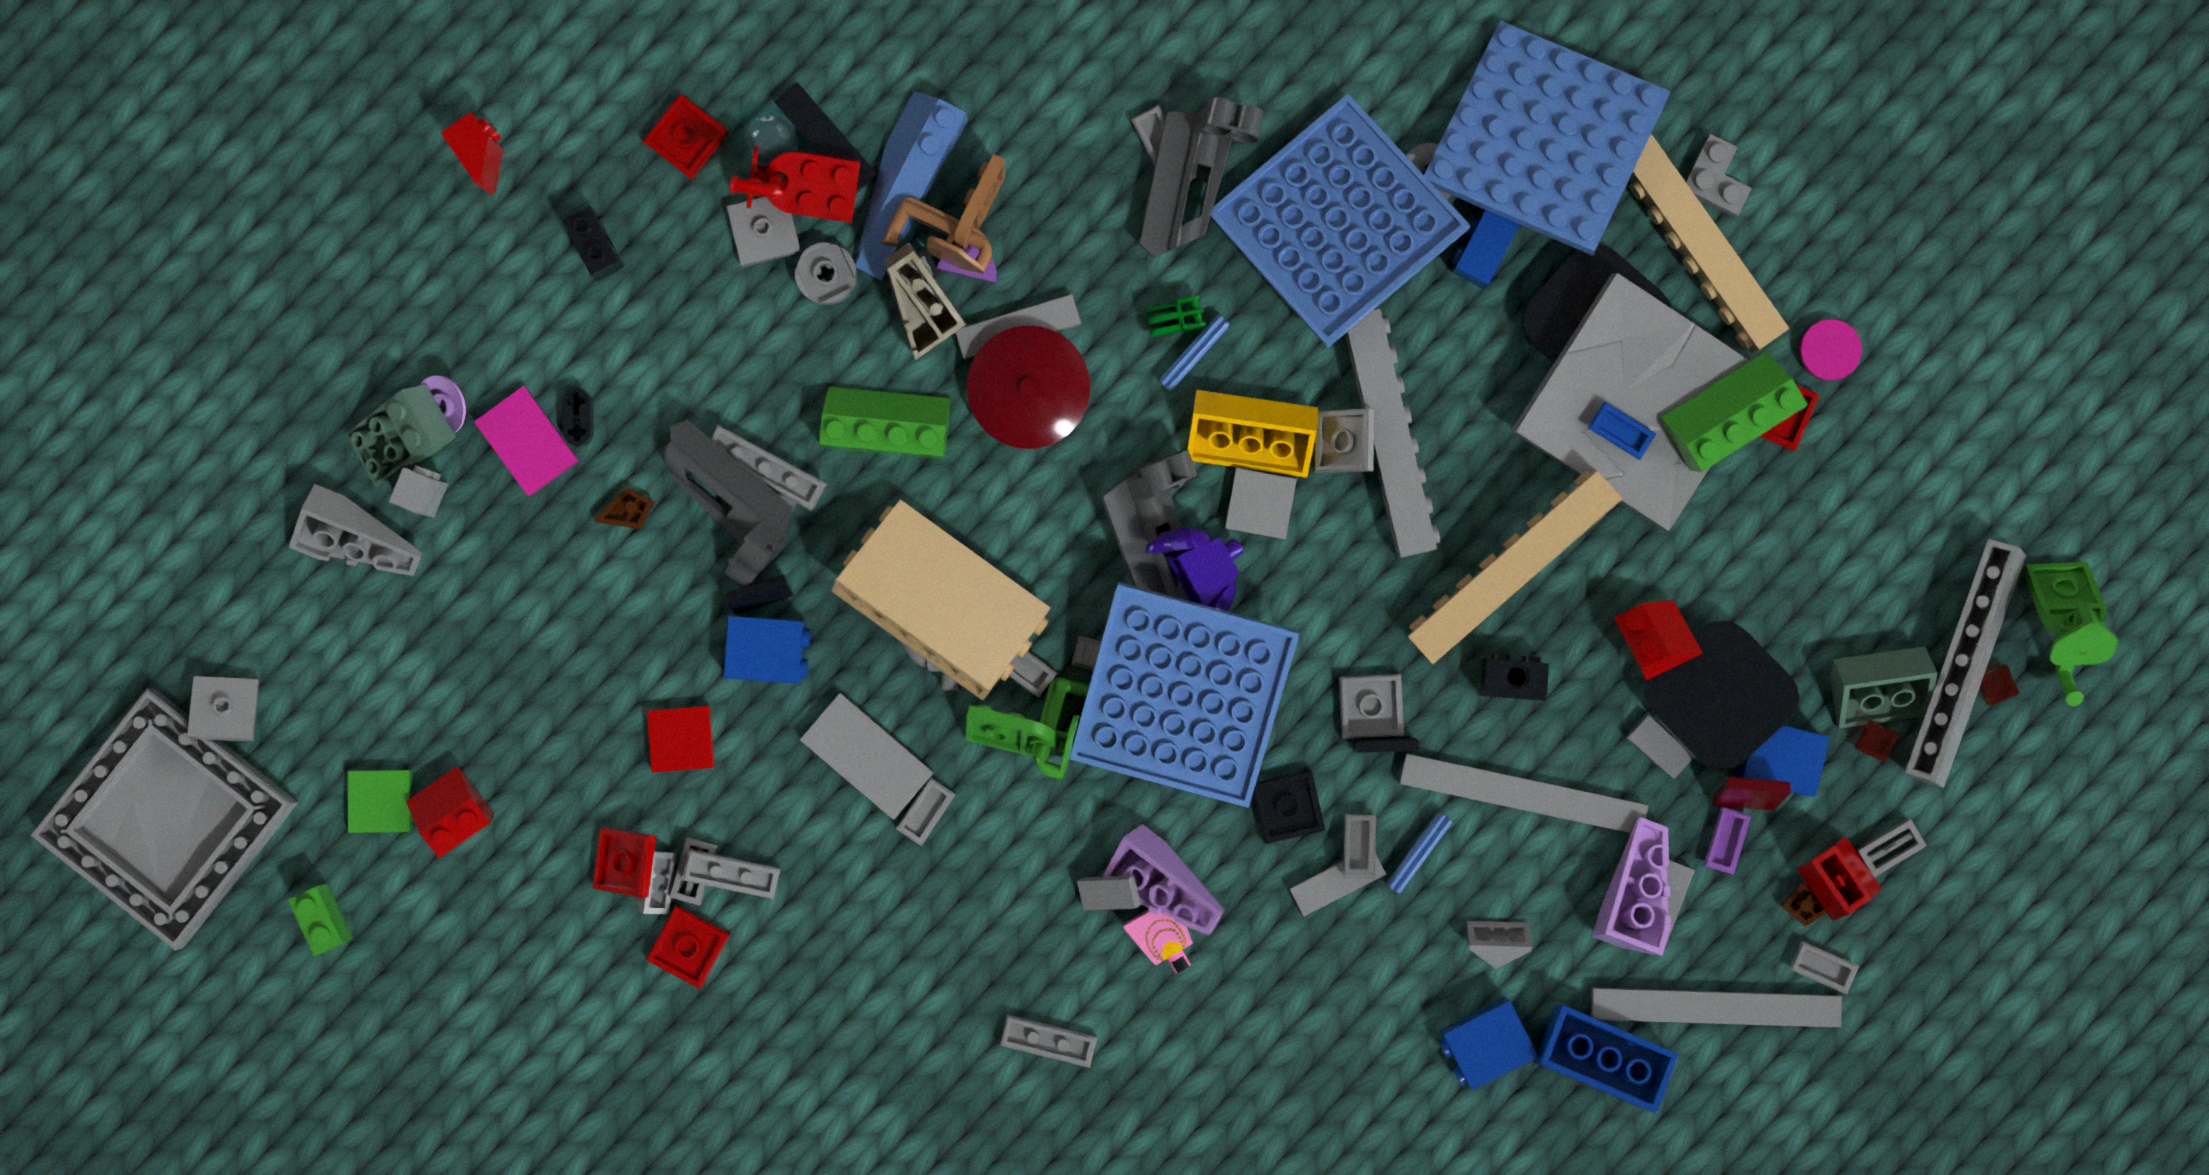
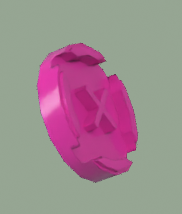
M1835 319L1819 321L1809 327L1800 339L1798 353L1803 363L1802 366L1807 373L1816 379L1824 381L1842 379L1852 373L1860 363L1862 355L1861 339L1855 329L1843 321Z

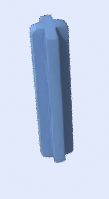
M1216 315L1163 374L1159 381L1161 385L1169 391L1173 390L1229 327L1228 321L1222 316Z
M1440 812L1436 814L1388 879V887L1396 893L1402 892L1452 824L1450 818Z

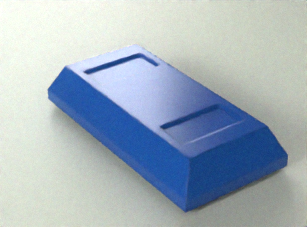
M1605 401L1588 426V429L1638 460H1641L1656 435L1655 432Z

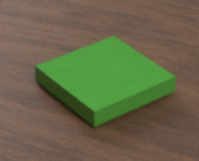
M412 770L348 771V833L412 832L413 817L406 804V800L413 796Z

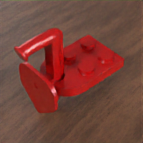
M755 144L750 180L741 179L738 175H733L730 180L729 190L731 193L748 194L746 208L751 209L753 195L767 197L776 208L786 213L852 223L860 160L790 150L780 153L770 161L768 166L758 164L760 145Z

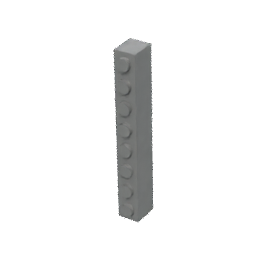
M1379 308L1371 311L1345 333V338L1362 409H1374V461L1397 559L1436 550V543H1440V536L1437 526L1431 525L1429 513H1433V506L1430 496L1424 495L1422 483H1426L1424 468L1422 465L1417 466L1415 453H1419L1418 442L1415 435L1410 436L1408 423H1412L1409 406H1403L1401 393H1405L1402 376H1396L1394 364L1398 363L1394 345L1389 346L1387 334L1391 333L1387 315L1382 316L1381 309Z
M1991 539L1987 541L1905 771L1906 774L1914 779L1942 788L1945 786L2026 558V554L2017 546Z

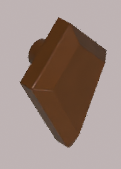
M626 488L595 518V522L642 529L655 501Z
M1801 882L1780 905L1805 927L1827 914L1808 885Z

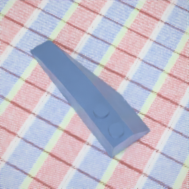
M916 91L913 92L884 147L855 262L857 269L880 281L884 279L887 273L884 259L900 249L915 220L908 217L899 235L898 242L900 244L898 247L885 246L881 243V240L884 239L886 230L902 200L911 197L924 203L968 122L966 112L939 98Z

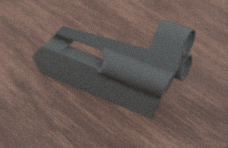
M1209 97L1206 107L1202 110L1166 112L1139 245L1149 255L1155 258L1206 234L1231 143L1258 142L1263 110L1249 105H1235L1234 102L1225 98ZM1202 179L1205 181L1206 186L1200 215L1198 218L1181 225L1190 180Z
M687 419L672 424L670 426L671 441L665 450V463L668 470L672 473V478L741 544V547L728 559L730 564L724 570V573L741 588L754 584L771 564L775 556L782 550L787 540L786 528L793 507ZM686 469L727 503L719 504L686 476Z
M1188 449L1175 452L1135 468L1124 477V480L1105 493L1101 500L1133 586L1190 601L1180 583L1178 582L1175 586L1164 553H1145L1146 544L1157 538L1158 534L1174 531L1180 527L1170 489L1181 487L1184 485L1183 482L1198 478Z

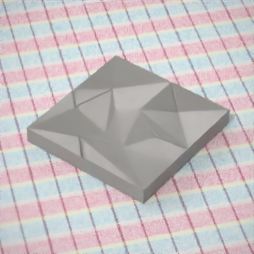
M1612 273L1511 429V432L1579 476L1586 470L1590 473L1598 470L1623 498L1620 503L1660 529L1669 531L1709 468L1703 472L1691 471L1660 417L1750 360L1619 273ZM1604 401L1656 433L1641 460L1636 459L1588 429Z
M146 689L30 836L172 949L179 950L186 946L299 802L221 740L188 739L189 715L157 689Z

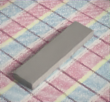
M1067 295L961 328L956 332V336L964 361L975 358L982 346L996 334L1013 327L1039 326L1059 332L1081 325L1073 295Z
M717 425L710 438L770 489L811 511L815 508L827 486L821 480Z

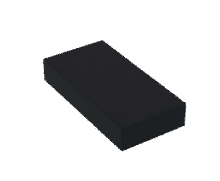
M785 575L764 580L725 594L727 603L735 615L794 596L792 587Z
M1414 737L1355 739L1354 752L1419 751V740Z

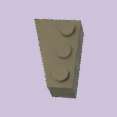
M909 242L884 259L908 343L915 360H917L966 324Z

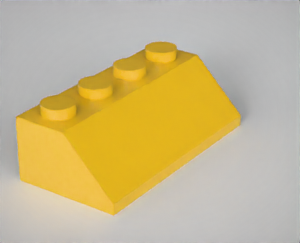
M1196 390L1187 449L1192 461L1307 478L1317 433L1319 407Z

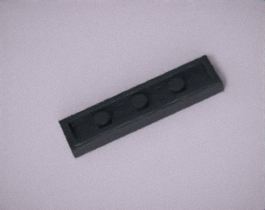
M798 82L774 101L777 107L818 154L860 160L856 194L877 177L876 171Z

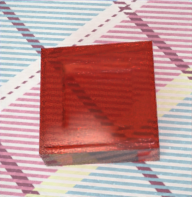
M2003 665L1984 674L1980 689L1988 706L2020 694L2008 665Z
M1869 720L1857 740L1855 748L1885 762L1899 734Z

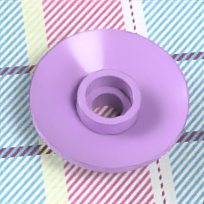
M441 375L430 376L424 379L420 385L427 384L455 434L460 430L465 420L466 405L464 397L458 386L451 379Z

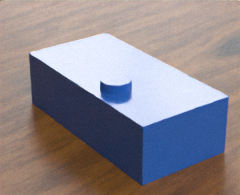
M1554 1005L1536 1052L1538 1057L1532 1063L1644 1111L1657 1113L1679 1054L1567 1006Z

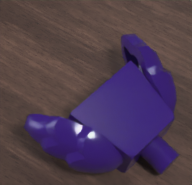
M1183 526L1178 527L1174 531L1162 532L1157 538L1146 544L1145 553L1171 552L1165 558L1191 602L1229 611L1236 593L1234 580L1239 575L1233 560L1244 552L1242 545L1237 539L1232 538L1223 544L1219 537H1210L1207 532L1201 529Z

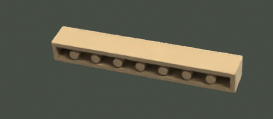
M1651 134L1629 179L1631 183L1629 188L1638 200L1642 199L1649 208L1647 213L1650 219L1656 225L1660 224L1666 232L1665 239L1670 247L1674 250L1678 249L1684 258L1682 262L1687 271L1698 277L1702 283L1700 288L1709 300L1713 299L1720 308L1718 313L1721 319L1727 325L1731 324L1737 332L1736 339L1741 347L1745 350L1749 349L1751 353H1754L1790 328Z
M1588 470L1583 472L1574 480L1576 487L1567 494L1563 490L1550 502L1553 507L1543 515L1539 511L1526 523L1529 528L1519 536L1515 532L1502 544L1505 549L1499 555L1495 556L1491 553L1479 564L1482 570L1474 577L1467 574L1455 585L1459 589L1450 598L1446 594L1443 595L1432 605L1435 609L1434 612L1427 618L1422 614L1409 625L1412 631L1408 633V637L1432 664L1446 654L1623 499L1598 470H1594L1592 473Z

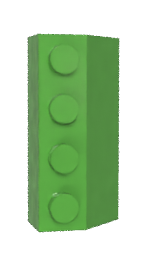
M1763 352L1660 417V420L1691 471L1703 472L1808 404L1792 377L1767 352Z
M828 387L822 412L819 445L830 449L945 460L951 398Z

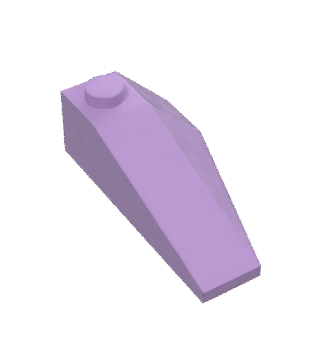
M1637 817L1601 905L1592 937L1620 948L1663 956L1671 928V915H1668L1670 886H1667V866L1669 865L1668 827L1642 817Z
M1143 824L1122 838L1103 877L1134 875L1141 905L1149 907V911L1157 915L1161 912L1174 917L1177 923L1207 935L1212 933L1224 911L1167 842Z

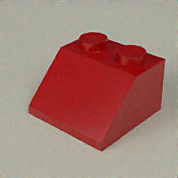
M469 112L440 133L475 184L492 195L496 192L503 148L498 142L502 137L491 123H488L484 116L478 118L472 112Z
M1674 600L1642 603L1614 617L1618 631L1645 681L1703 654Z
M458 765L406 800L420 835L438 858L490 824L495 815Z

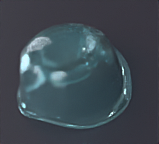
M764 112L757 115L748 125L745 145L752 159L755 144L760 145L758 163L768 166L770 161L780 153L797 150L799 138L795 126L787 117L776 112Z

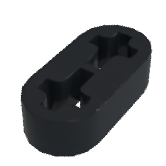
M572 388L565 392L562 399L563 434L565 440L571 445L584 447L592 441L594 435L593 401L588 392L581 388ZM576 394H579V397L585 400V404L579 406V415H576V407L570 405V400H575ZM577 420H580V428L586 430V435H581L580 441H577L576 437L571 436V431L577 429Z

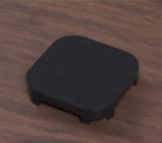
M1598 244L1593 256L1577 249L1566 259L1530 302L1527 303L1522 312L1521 326L1524 333L1523 338L1530 346L1533 345L1554 363L1612 273H1619L1671 308L1670 301L1659 288L1608 246Z
M1723 620L1711 622L1693 635L1703 654L1649 679L1644 692L1646 708L1651 716H1655L1697 760L1696 763L1705 769L1715 771L1732 770L1742 764L1791 719L1797 710L1800 699L1796 683L1784 668L1745 629L1736 623Z

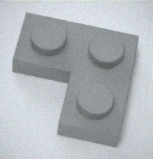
M1709 134L1685 182L1697 199L1736 218L1752 188L1724 175L1738 147Z

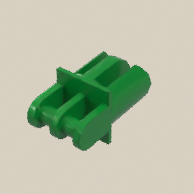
M1201 296L1178 298L1174 302L1144 308L1145 314H1155L1174 309L1176 311L1147 319L1148 326L1178 322L1176 325L1151 330L1149 332L1150 337L1180 331L1185 333V331L1206 327L1207 324L1203 322L1201 315L1204 313V310L1200 309L1199 306ZM1190 303L1191 311L1182 312L1181 305ZM1192 316L1194 324L1185 325L1183 318Z

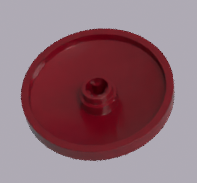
M1018 326L996 334L978 351L969 370L967 394L972 413L980 426L990 436L1011 447L1037 449L1062 440L1079 424L1089 402L1090 377L1082 355L1064 336L1044 327Z

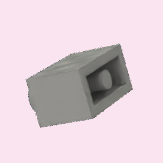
M415 465L414 469L411 470L403 467L389 502L414 513L434 518L448 483L439 480L441 474L427 468Z

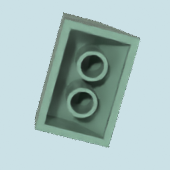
M1918 647L1833 659L1830 684L1838 729L1925 717L1935 690L1938 673L1926 648Z

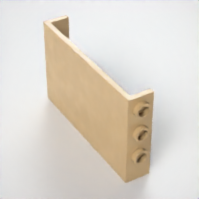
M900 499L894 508L889 505L879 518L881 524L876 530L871 527L861 540V543L864 544L858 552L854 549L850 552L843 562L845 569L835 580L831 591L983 701L1000 678L1006 681L1016 667L1012 664L1015 657L1018 655L1020 658H1023L1033 644L1029 641L1033 633L1038 636L1042 633L1049 623V620L1045 617L1051 608Z

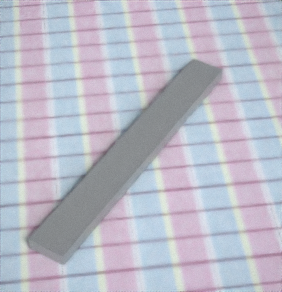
M1406 753L1399 784L1628 833L1632 832L1637 817L1646 819L1649 806Z
M1591 987V1017L1597 1020L1841 1027L1842 996Z

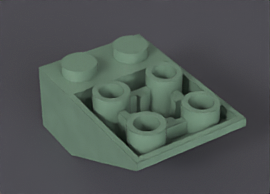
M427 384L400 390L346 433L375 487L400 474L403 467L409 469L435 454L456 438Z

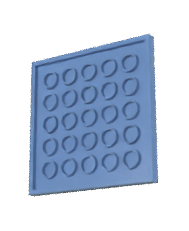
M1500 21L1424 176L1436 189L1593 256L1671 91Z
M1346 94L1213 207L1210 217L1327 349L1470 229V224L1349 94Z
M1118 582L1073 743L1070 760L1249 808L1300 632Z

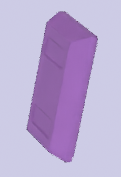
M1721 806L1704 866L1734 875L1751 815Z

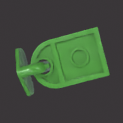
M2088 562L2026 564L2023 574L2040 620L2050 632L2059 636L2053 641L2049 657L2051 662L2056 665L2055 672L2064 693L2065 702L2069 706H2078L2083 702L2084 695L2077 689L2072 676L2074 666L2099 664L2109 660L2116 650L2118 638L2104 626L2107 610Z
M1062 677L1053 679L1049 685L1040 722L1026 719L1019 713L1011 712L1005 714L997 712L986 705H979L977 707L970 705L966 719V741L1032 756L1036 768L1041 774L1063 780L1069 765L1079 718L1077 715L1073 716L1069 733L1057 730L1066 693L1086 697L1090 684ZM1057 748L1059 752L1064 753L1061 765L1047 762L1048 758L1057 752Z

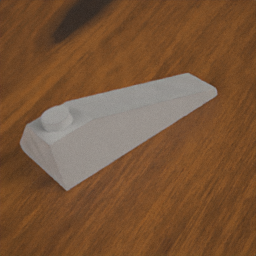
M314 484L301 508L289 548L319 560L329 561L330 557L345 559L347 565L357 566L359 562L373 564L377 570L414 576L423 554L347 497Z

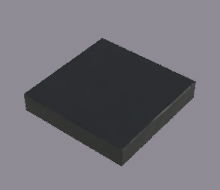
M1312 770L1256 782L1253 795L1265 844L1326 831Z

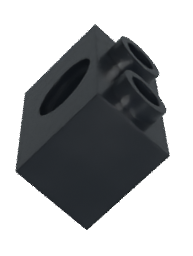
M590 206L562 220L589 274L597 281L625 267L598 213Z
M1491 653V659L1482 660L1480 696L1547 701L1549 663H1541V657L1522 656V661H1510V654ZM1512 668H1517L1522 674L1521 682L1515 686L1510 684L1507 679L1508 672Z

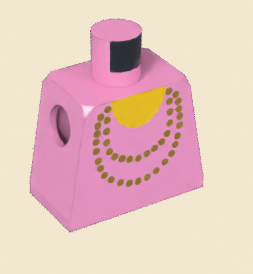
M1147 909L1123 923L1125 931L1154 965H1158L1167 959L1175 974L1191 965L1183 949L1193 943L1187 926L1177 923L1174 917L1161 912L1157 915Z

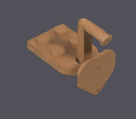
M993 154L990 162L984 161L977 176L980 181L976 189L970 188L965 197L964 205L966 209L960 220L915 198H905L899 204L881 243L889 247H898L900 244L898 242L899 235L909 217L948 236L946 242L929 236L927 246L928 251L932 255L959 269L984 273L992 257V246L979 229L1006 178L1005 159ZM972 246L980 251L974 260L963 250Z

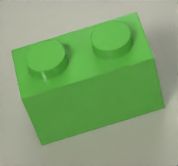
M328 883L315 886L288 899L314 956L332 950L353 939Z

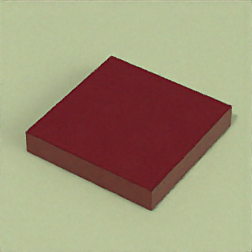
M1728 777L1713 794L1712 806L1774 811L1791 794V783L1789 781Z

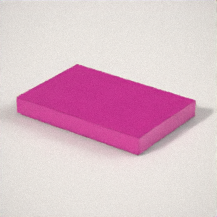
M522 386L474 421L529 497L579 462L577 456L526 386Z

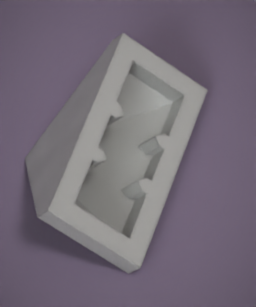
M654 851L649 896L647 898L634 896L640 913L669 914L670 894L673 887L677 853Z
M1467 921L1469 949L1495 969L1521 957L1532 949L1529 923Z

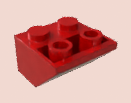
M1846 836L1797 868V871L1832 921L1849 915L1871 900L1882 889Z

